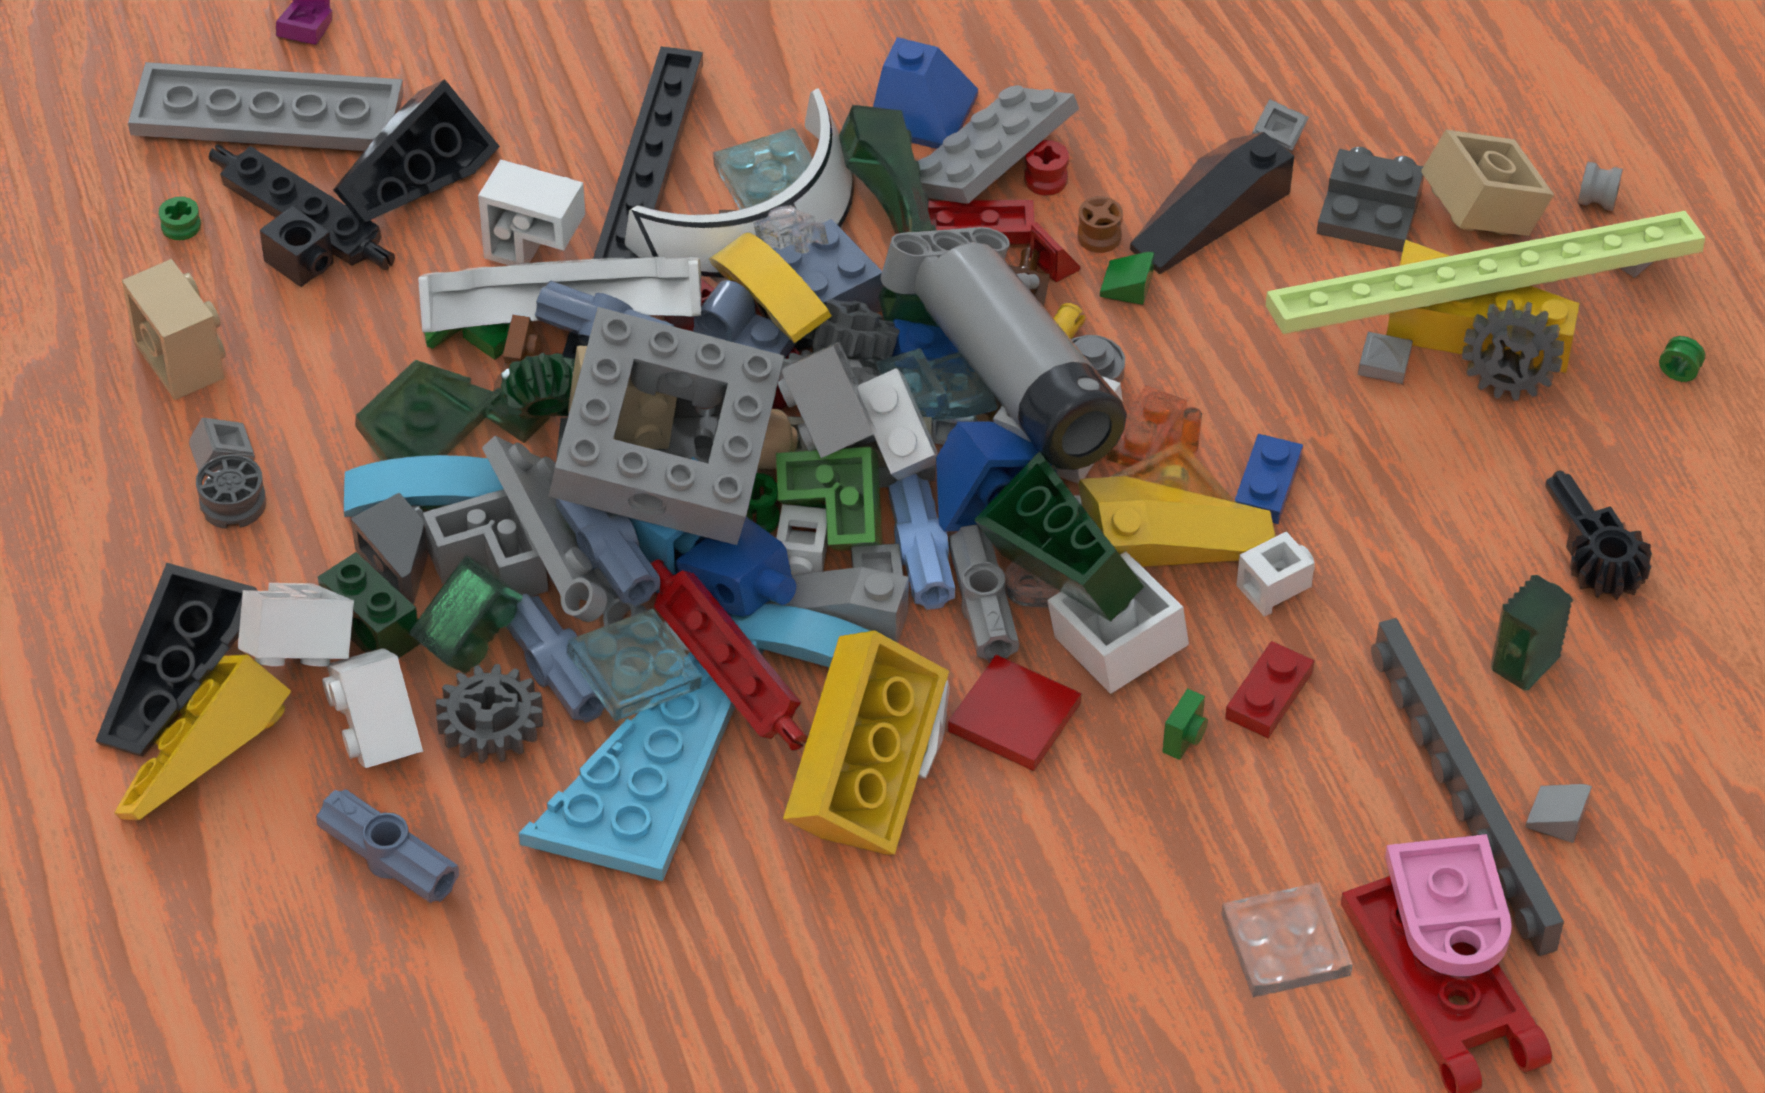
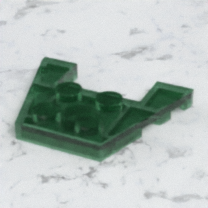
M414 360L356 414L355 427L379 459L384 461L404 457L447 455L485 418H488L525 443L550 419V416L543 417L540 420L536 418L520 419L519 416L509 414L507 405L504 404L501 388L490 391L471 384V378ZM447 505L419 507L423 512H427Z

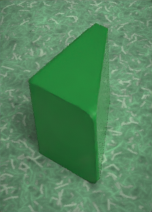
M1144 252L1110 260L1101 286L1100 297L1144 305L1153 275L1155 253Z

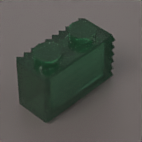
M465 555L408 633L443 663L466 674L470 671L471 667L478 665L485 658L488 652V642L493 640L494 634L498 633L500 628L507 626L513 620L517 612V603L522 601L523 595L486 565Z
M1531 575L1530 581H1525L1524 587H1519V591L1513 594V598H1508L1507 604H1502L1491 661L1492 671L1522 690H1529L1562 656L1560 652L1563 648L1561 646L1564 644V634L1567 631L1565 628L1568 626V615L1571 613L1569 609L1572 607L1570 603L1573 601L1570 594L1566 593L1557 584L1550 583L1538 575Z

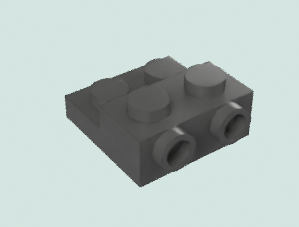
M1354 147L1350 151L1339 149L1329 178L1328 192L1318 220L1317 234L1403 252L1404 243L1408 239L1422 193L1424 175L1421 170L1424 166L1417 165L1413 159L1407 156H1398L1393 160L1377 157L1364 147Z

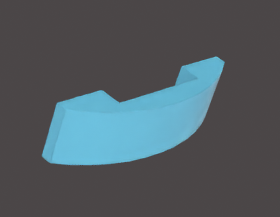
M435 455L384 460L345 471L344 517H354L399 492L411 506L451 505L504 488L488 458Z
M764 604L750 616L745 617L728 613L749 640L757 641V650L761 654L764 650L826 667H830L839 636L870 631L834 616L786 605Z

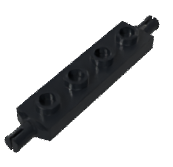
M219 144L215 145V150L211 149L209 160L224 168L220 173L224 186L275 218L293 206L330 232L332 254L351 266L364 259L372 261L383 270L389 269L388 264L390 266L393 265L395 255L378 245L382 236L379 226L369 220L361 224L346 205L251 146L239 155H234Z

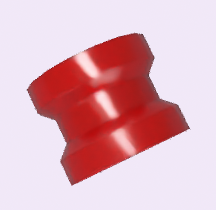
M1042 140L1025 155L1027 167L1024 171V182L1033 193L1048 196L1060 193L1068 183L1067 167L1069 165V152L1064 145L1057 141Z

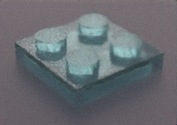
M795 128L713 152L714 166L740 210L760 204L783 192L804 173L813 159Z
M654 609L568 640L566 653L614 721L693 692L701 687V673Z

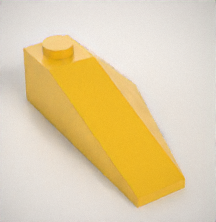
M1127 476L1080 479L1078 482L1082 507L1120 555L1127 552L1142 567L1239 561L1240 554L1275 537L1271 512L1268 510Z
M248 654L223 656L179 711L181 713L179 720L170 728L167 727L155 741L160 753L157 758H151L140 767L114 814L120 819L140 820L265 728L268 729L273 726L284 713L285 705H283V702L291 693V690Z

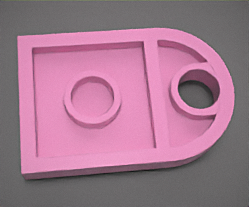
M1487 834L1387 845L1385 859L1406 939L1414 955L1429 968L1452 976L1477 975L1497 965L1508 949L1512 926ZM1465 942L1474 946L1478 952L1468 956L1460 955L1451 946L1455 943Z

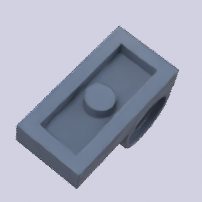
M721 281L701 305V316H694L693 332L784 355V359L797 344V342L794 343L772 320L755 314L754 298L744 286L734 281Z

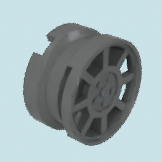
M236 454L218 456L205 463L197 473L196 488L199 496L200 510L204 513L205 519L210 524L227 529L228 524L239 523L241 528L255 522L264 512L266 495L263 487L262 472L257 463L252 459ZM221 464L223 466V469H220L216 472L210 471L212 468L219 466ZM205 476H208V478L205 480L204 484L202 485V480L204 479Z

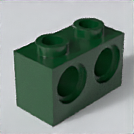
M357 552L318 576L319 586L354 600L350 639L363 652L367 653L384 648L397 655L399 659L421 644L416 607Z

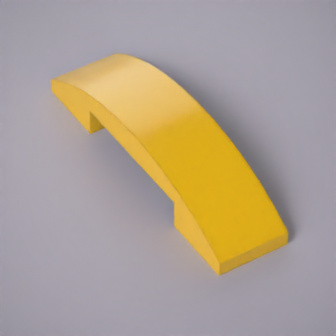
M746 232L709 258L712 266L727 280L744 286L752 297L767 311L772 322L794 343L832 317L827 307L797 272L775 250L752 233Z

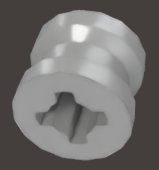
M1588 161L1582 180L1578 204L1587 206L1590 203L1601 204L1604 210L1613 211L1623 169L1613 167L1610 170L1601 169L1597 163Z

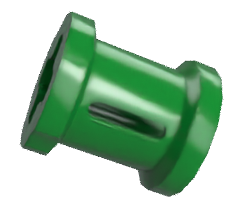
M756 473L746 517L753 521V514L756 513V524L768 533L773 532L777 528L780 519L779 510L775 506L778 500L777 483L771 476L764 473ZM762 486L764 494L760 497V487Z

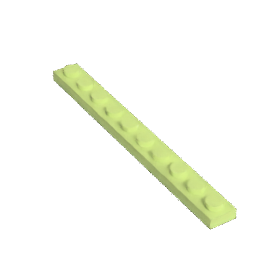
M1681 211L1267 291L1265 306L1283 334L1299 332L1306 329L1345 323L1357 319L1386 315L1403 310L1427 307L1454 300L1703 252L1705 236L1687 212Z

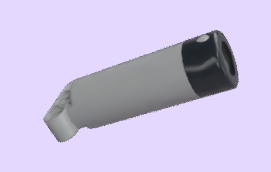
M984 227L907 232L894 235L891 239L880 278L882 284L893 292L916 294L920 298L929 315L1046 461L1058 469L1076 470L1090 466L1105 457L1118 443L1125 430L1127 413L1123 402L1029 290L1036 289L1039 286V277L1036 274H1016L1007 264L1005 258L1010 244L1008 238L997 230Z

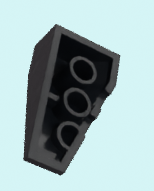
M444 79L418 91L391 118L335 186L333 191L362 224L474 174L500 146Z
M1265 132L1230 139L1197 160L1130 243V250L1134 254L1154 252L1153 269L1158 274H1162L1290 194L1294 155Z
M166 563L95 741L100 745L143 757L238 639L243 590L258 591L256 587Z

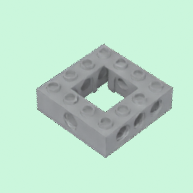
M598 307L548 496L737 545L751 498L784 355ZM630 373L631 381L638 390L651 395L659 392L693 401V406L711 408L719 404L724 397L707 463L614 439Z

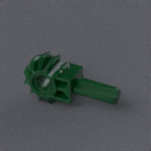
M541 353L538 356H526L522 361L509 364V368L501 373L502 395L509 414L519 416L520 419L524 420L529 418L540 420L548 416L568 417L575 359L563 357L559 353L552 355Z

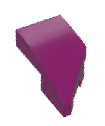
M293 0L276 21V36L316 45L332 21L330 0Z

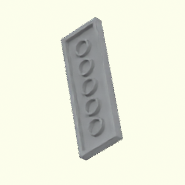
M145 62L128 126L130 135L365 151L391 118L400 110L404 93L403 80Z

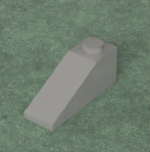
M865 567L792 575V578L796 581V593L792 600L785 604L786 606L804 608L834 616L870 631L875 630L898 643L908 615V576ZM770 600V601H768V602L766 603V604H777V605H780V604H778V603H776V602H774V601H772V600Z

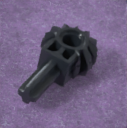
M1562 470L1554 472L1553 476L1546 480L1545 486L1570 524L1566 548L1570 555H1572L1570 561L1571 575L1578 578L1580 589L1593 588L1597 598L1602 593H1609L1616 600H1618L1623 592L1635 595L1637 589L1640 588V584H1645L1646 579L1650 575L1651 544L1643 542L1641 531H1627L1625 522L1622 523L1611 506L1594 511L1570 474H1565Z

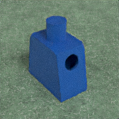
M748 517L745 518L737 545L706 538L676 560L678 572L684 570L694 573L723 609L737 616H750L770 600L780 605H785L792 600L796 593V581L792 578L786 547L781 541Z

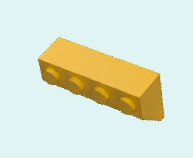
M875 630L839 636L783 820L821 839L886 855H895L949 670Z

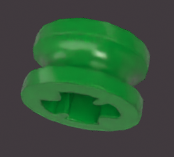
M173 197L163 202L159 207L158 215L161 221V230L169 239L186 240L195 236L201 229L199 208L197 203L191 198Z
M1673 337L1668 341L1665 350L1660 356L1659 366L1668 377L1676 381H1691L1696 378L1700 367H1702L1706 359L1705 350L1696 340L1689 337Z

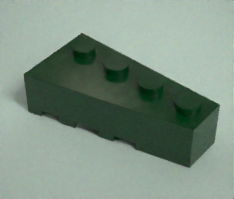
M1040 452L974 519L1002 556L1110 622L1129 605L1130 601L1144 587Z

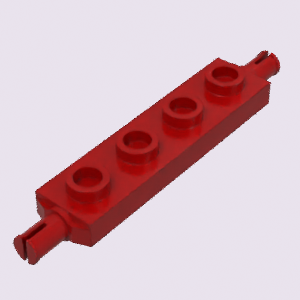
M657 559L650 564L660 577V592L657 595L654 608L757 734L768 739H772L776 734H779L792 751L803 747L804 745L801 742L806 743L808 737L792 720L801 701L694 573L682 570L673 576L662 560Z

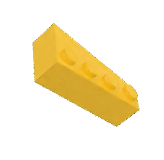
M1405 240L1399 266L1447 257L1449 255ZM1526 286L1390 313L1386 335L1412 340V346L1462 354L1464 346L1468 345L1464 342L1466 330L1475 329L1473 327V320L1477 314L1488 319L1487 313L1491 304L1497 306L1501 312L1505 311L1507 301L1513 300L1515 309L1522 311L1524 305L1530 302L1532 303L1531 314L1534 316L1543 311L1549 313L1546 323L1547 327L1559 325V337L1555 340L1564 342L1563 355L1558 357L1562 359L1560 372L1566 373L1580 303L1534 286ZM1492 333L1483 341V351L1487 350L1488 345L1493 343ZM1544 350L1539 351V356L1533 358V366L1535 368L1541 363L1544 357Z

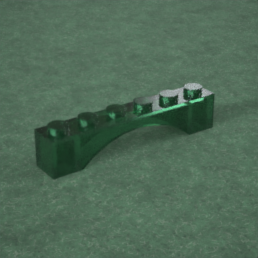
M852 105L839 133L846 168L862 180L877 197L890 219L895 235L907 232L935 231L936 227L931 224L928 212V196L923 192L919 178L920 165L918 161H915L911 148L912 135L910 130L906 129L902 110ZM883 286L878 298L885 321L893 322L894 319L939 327L926 311L923 302L916 294H900Z

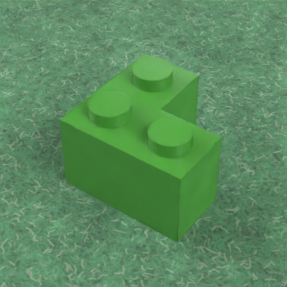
M871 447L840 449L823 458L820 457L817 450L776 453L778 501L785 505L794 506L826 504L828 546L835 551L851 550V547L882 545L878 454Z

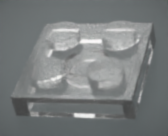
M1320 882L1222 904L1221 916L1252 997L1351 976L1353 964Z

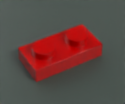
M1271 641L1226 706L1225 719L1269 739L1313 673L1315 660Z

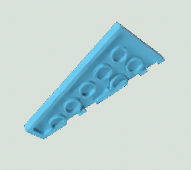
M750 640L757 648V641ZM691 652L675 667V675L661 690L654 689L644 700V708L632 720L627 718L582 765L580 775L563 793L558 791L548 801V809L535 823L529 822L519 832L520 845L659 881L664 880L735 708V705Z

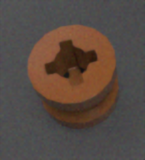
M1096 196L1084 201L1079 208L1078 214L1080 223L1077 231L1078 242L1086 250L1095 253H1105L1114 250L1119 245L1122 236L1120 227L1123 222L1122 207L1115 200L1104 196Z

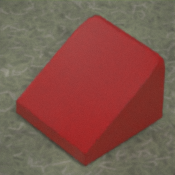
M1037 222L1031 224V249L1029 257H1032L1033 249L1039 251L1038 266L1045 273L1050 274L1052 280L1058 282L1081 269V266Z

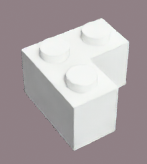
M500 159L478 195L484 258L510 266L530 263L540 244L564 251L585 216L583 182Z
M896 368L858 385L857 389L876 428V432L845 448H859L876 440L890 474L898 481L935 465L938 455L937 449L905 376Z
M269 583L268 591L243 590L238 649L254 656L257 663L266 666H283L285 658H301L300 663L309 666L330 665V659H349L354 600L310 583Z
M381 648L350 657L349 659L332 662L327 666L330 676L322 678L323 687L330 707L335 706L336 711L346 715L349 728L342 730V736L350 759L357 757L359 764L369 768L423 752L397 655Z

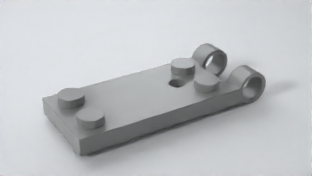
M494 436L482 449L561 595L563 610L567 614L585 622L594 621L603 613L604 626L609 633L627 641L640 638L646 631L649 623L647 609L641 604L634 607L631 603H623L599 568L592 570L590 560L578 548L576 534L556 507V498L548 496L556 463L549 457L540 458L530 453L525 446L518 442L512 444ZM580 599L587 601L581 609H579ZM631 609L630 621L624 628H621L623 616Z

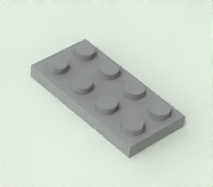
M1019 85L1002 90L998 95L999 98L987 108L975 113L968 124L957 133L946 137L943 140V144L931 155L920 159L915 164V168L901 179L906 195L970 203L1079 110L1075 95L1054 92L1052 89L1037 90L1023 88Z

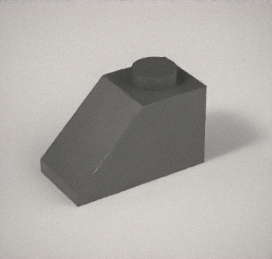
M399 492L352 517L351 524L356 551L406 599L414 604L429 553L425 535L424 512L417 505L412 507Z

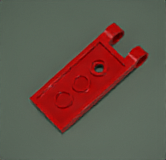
M1390 876L1342 892V908L1439 1065L1440 1076L1448 1093H1472L1482 1088V1076L1479 1066L1468 1049L1503 1036L1507 1037L1513 1060L1522 1072L1526 1073L1551 1063L1552 1051L1544 1031L1535 1023L1499 964L1486 972L1472 976L1447 975L1423 964L1408 945ZM1465 942L1455 943L1451 946L1460 955L1468 956L1478 952L1474 946ZM1461 996L1466 999L1468 1004L1456 1005L1451 1003L1449 998Z

